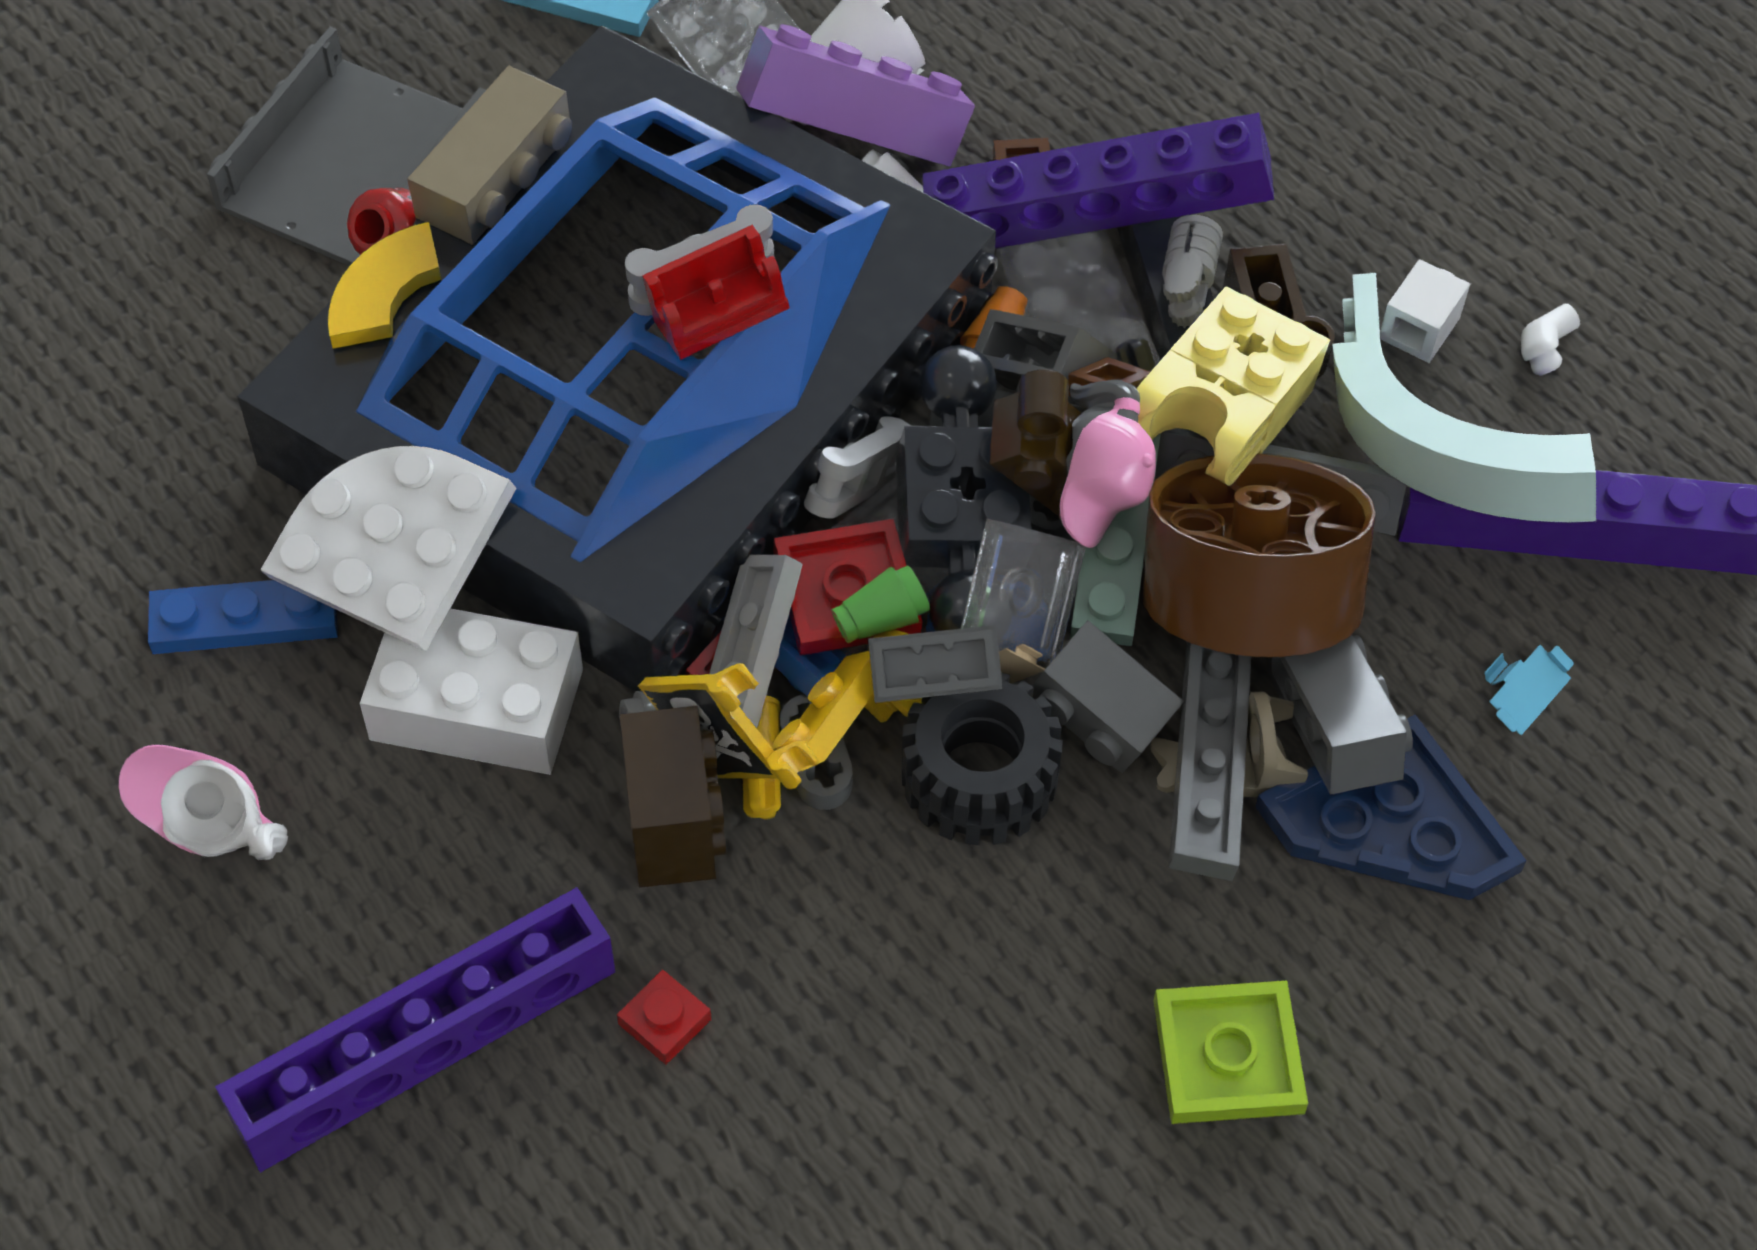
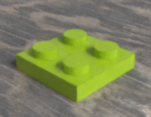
M1287 981L1156 990L1154 1007L1171 1124L1305 1114L1308 1100Z

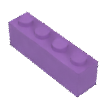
M780 25L778 31L762 26L758 27L736 86L737 91L749 107L951 167L975 108L971 100L960 90L962 84L958 80L939 72H931L929 78L913 74L912 67L887 56H882L879 63L862 58L863 53L860 50L840 41L833 40L829 47L811 42L812 37L809 34L792 26Z

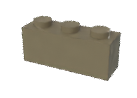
M508 65L407 178L415 217L423 222H429L430 225L473 245L488 227H493L500 221L506 206L518 192L532 184L539 168L555 150L562 149L567 143L572 131V121L569 115L566 91Z

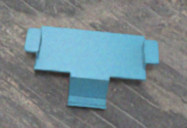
M1539 645L1525 662L1520 659L1510 664L1502 672L1508 664L1504 660L1503 653H1501L1484 672L1486 681L1490 684L1492 683V685L1501 681L1505 682L1489 701L1498 710L1496 716L1511 732L1517 731L1522 735L1571 679L1566 672L1573 666V661L1559 646H1555L1547 653ZM1502 672V674L1493 682V680Z

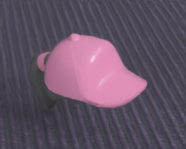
M1122 380L1100 381L1084 386L1073 383L1070 387L1071 398L1085 411L1072 424L1073 446L1066 458L1068 476L1060 499V517L1069 535L1087 548H1093L1101 541L1117 513L1135 507L1147 499L1155 477V446L1151 437L1138 423L1140 393L1135 386Z

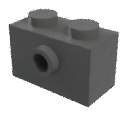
M990 309L974 348L990 361L995 370L997 382L1007 389L1014 390L1015 393L1019 392L1020 378L1029 371L1038 369L1052 370L1061 373L1068 379L1069 373L1106 357L1116 360L1118 354L1078 326ZM1068 396V402L1076 404L1073 401V399L1070 396Z
M1088 620L1032 685L1034 687L1033 699L1044 696L1051 704L1050 717H1058L1060 725H1065L1084 742L1087 751L1097 761L1113 766L1122 773L1144 751L1184 702Z

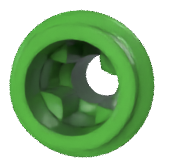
M908 565L897 571L890 566L843 601L841 605L831 609V612L843 638L847 643H850L858 638L862 639L919 622L918 616L929 611L930 606L913 570Z

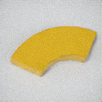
M429 222L408 227L385 237L363 252L349 266L335 288L329 307L328 328L333 349L392 337L393 318L402 302L420 287L442 280Z

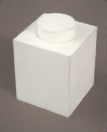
M1419 259L1387 304L1380 330V339L1430 363L1460 319L1470 283L1455 277L1447 270L1439 269Z

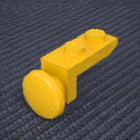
M890 630L876 634L873 638L907 635V633L899 630ZM870 651L845 656L834 672L828 673L814 685L808 694V700L811 704L800 719L790 722L781 730L773 742V747L777 750L793 742L804 741L818 758L819 762L817 764L827 759L864 707L880 722H885L897 710L905 717H908V711L914 702L921 704L922 698L875 703ZM812 765L803 768V769L800 770L799 772H802V771H804V770H806V769L812 767Z

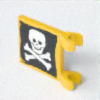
M742 663L732 665L715 674L645 677L638 685L657 710L698 706L700 730L713 729L718 778L779 779L787 789H795L802 781L797 773L803 768L810 765L815 766L819 762L818 758L804 741H796L774 751L739 707L741 702L737 696L747 689L754 690L759 684Z

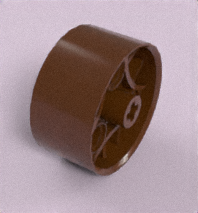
M1257 454L1230 486L1205 474L1214 456L1186 461L1167 470L1155 480L1149 492L1141 592L1143 606L1151 618L1166 631L1191 644L1218 652L1251 657H1285L1304 655L1330 648L1349 638L1360 626L1365 607L1376 516L1373 501L1361 486L1346 476L1321 465L1295 458L1268 454Z

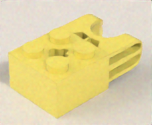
M1226 286L1137 387L1140 393L1138 423L1152 440L1158 434L1175 428L1188 429L1206 438L1213 447L1214 458L1208 465L1205 474L1230 486L1257 454L1264 452L1311 394L1330 339Z

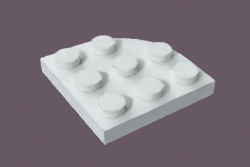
M399 446L369 452L334 469L307 493L287 522L263 564L261 571L269 578L426 652L507 507L516 487L509 479L442 450L418 446Z

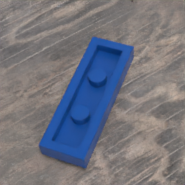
M275 580L149 591L148 644L152 654L338 637L336 609Z

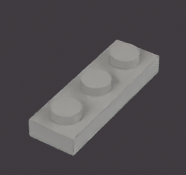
M749 555L745 564L740 565L709 673L715 674L739 663L747 667L759 684L754 690L747 689L743 691L737 698L741 702L739 707L756 728L762 716V708L779 655L780 644L790 608L795 598V590L803 565L787 555Z

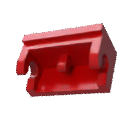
M753 224L642 275L654 322L680 360L790 309L778 264L774 256L766 258L761 236Z

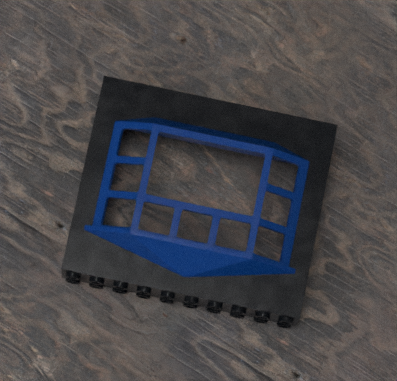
M601 25L546 81L565 90L567 93L572 131L565 146L558 151L555 150L539 168L532 184L518 192L506 206L500 221L495 226L488 227L473 245L430 225L442 280L420 287L402 302L393 318V336L333 349L328 328L330 301L237 397L257 465L306 495L322 478L344 463L369 452L399 446H418L442 450L509 479L516 487V490L462 588L516 621L578 632L581 659L633 691H641L638 685L645 677L684 676L686 669L722 631L740 565L745 564L749 555H774V538L801 534V531L812 518L815 520L822 518L808 511L804 506V501L809 487L812 484L818 483L821 473L817 470V464L823 449L826 447L844 449L850 442L855 443L874 433L881 417L889 416L900 419L901 410L909 400L917 401L922 397L920 377L926 362L943 348L961 346V337L994 295L992 293V279L998 266V258L994 256L996 230L771 113L749 107L743 98ZM645 130H648L682 148L684 151L672 156H666L636 139ZM619 157L723 212L724 214L708 231L736 221L738 212L745 206L761 205L769 209L781 202L827 225L816 233H810L771 212L773 217V234L770 238L798 252L780 272L790 309L720 341L704 359H697L690 355L680 360L668 342L647 331L655 323L653 315L645 316L634 312L571 382L564 383L462 325ZM712 164L756 189L745 194H737L696 171ZM416 218L414 225L426 222H423ZM445 342H448L480 360L443 428L436 430L391 404L389 401ZM630 350L641 353L686 379L652 419L643 426L636 424L589 397L593 390ZM500 373L554 403L520 465L513 473L506 471L461 443V438L494 379ZM575 415L629 445L593 512L589 516L580 514L535 486L536 478L569 419Z

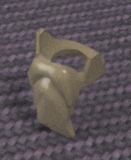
M1265 692L1250 693L1243 797H1258L1262 792L1280 784L1306 782L1308 771L1286 759L1283 745L1276 736L1274 726L1276 722L1293 718V701L1270 697ZM1154 738L1150 742L1151 752L1163 768L1156 779L1157 789L1165 793L1174 792L1178 742Z

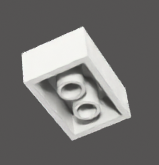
M450 608L426 652L384 633L360 701L369 740L551 775L583 671L578 632Z

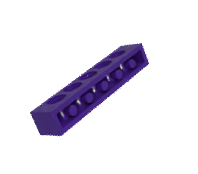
M1259 113L923 174V193L996 230L995 249L1275 200L1271 155Z
M578 887L215 1086L232 1124L261 1173L615 973L611 938Z

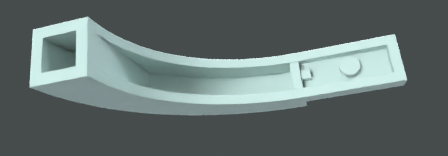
M1376 273L1353 275L1354 298H1342L1345 343L1332 344L1339 411L1347 430L1364 453L1389 475L1409 487L1437 500L1467 510L1528 521H1596V471L1590 433L1536 435L1500 431L1458 420L1423 403L1407 391L1395 378L1382 354Z

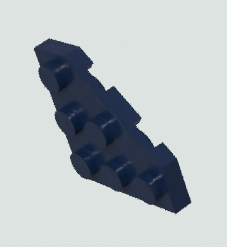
M1416 715L1407 718L1412 732L1413 745L1411 751L1405 752L1404 776L1402 780L1330 794L1316 766L1307 769L1308 776L1305 783L1276 785L1258 795L1255 807L1290 856L1466 900H1471L1521 873L1527 861Z

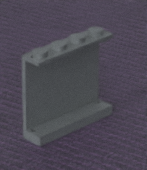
M329 26L319 40L306 49L302 60L289 76L275 86L271 97L259 112L244 123L241 133L224 154L218 155L212 162L207 177L216 209L350 266L360 256L352 246L347 231L349 209L356 198L368 190L377 188H405L409 190L407 178L486 90L479 87L466 105L460 108L343 60L337 29Z

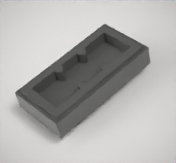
M996 625L868 639L875 703L1003 690Z

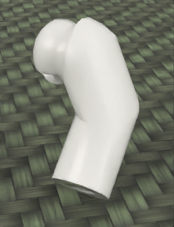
M1563 304L1529 323L1523 330L1521 335V353L1524 361H1530L1531 369L1536 375L1547 374L1561 366L1562 358L1556 350V347L1559 345L1558 339L1574 331L1580 325L1578 314L1571 305Z

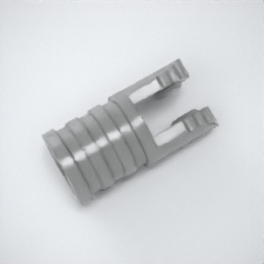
M1186 215L1178 218L1173 223L1162 270L1165 282L1163 292L1170 303L1168 305L1169 316L1172 318L1173 323H1177L1178 327L1183 326L1184 329L1187 326H1191L1203 312L1207 291L1214 282L1220 246L1223 239L1221 227L1214 220L1201 215ZM1194 227L1193 236L1189 237L1190 228Z

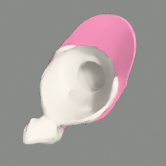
M148 745L132 753L125 760L120 770L119 793L126 809L140 822L181 849L201 856L214 857L233 852L248 845L249 855L255 856L258 860L272 859L277 852H282L287 843V829L284 825L271 822L261 813L256 791L246 774L224 760L201 752L173 746Z

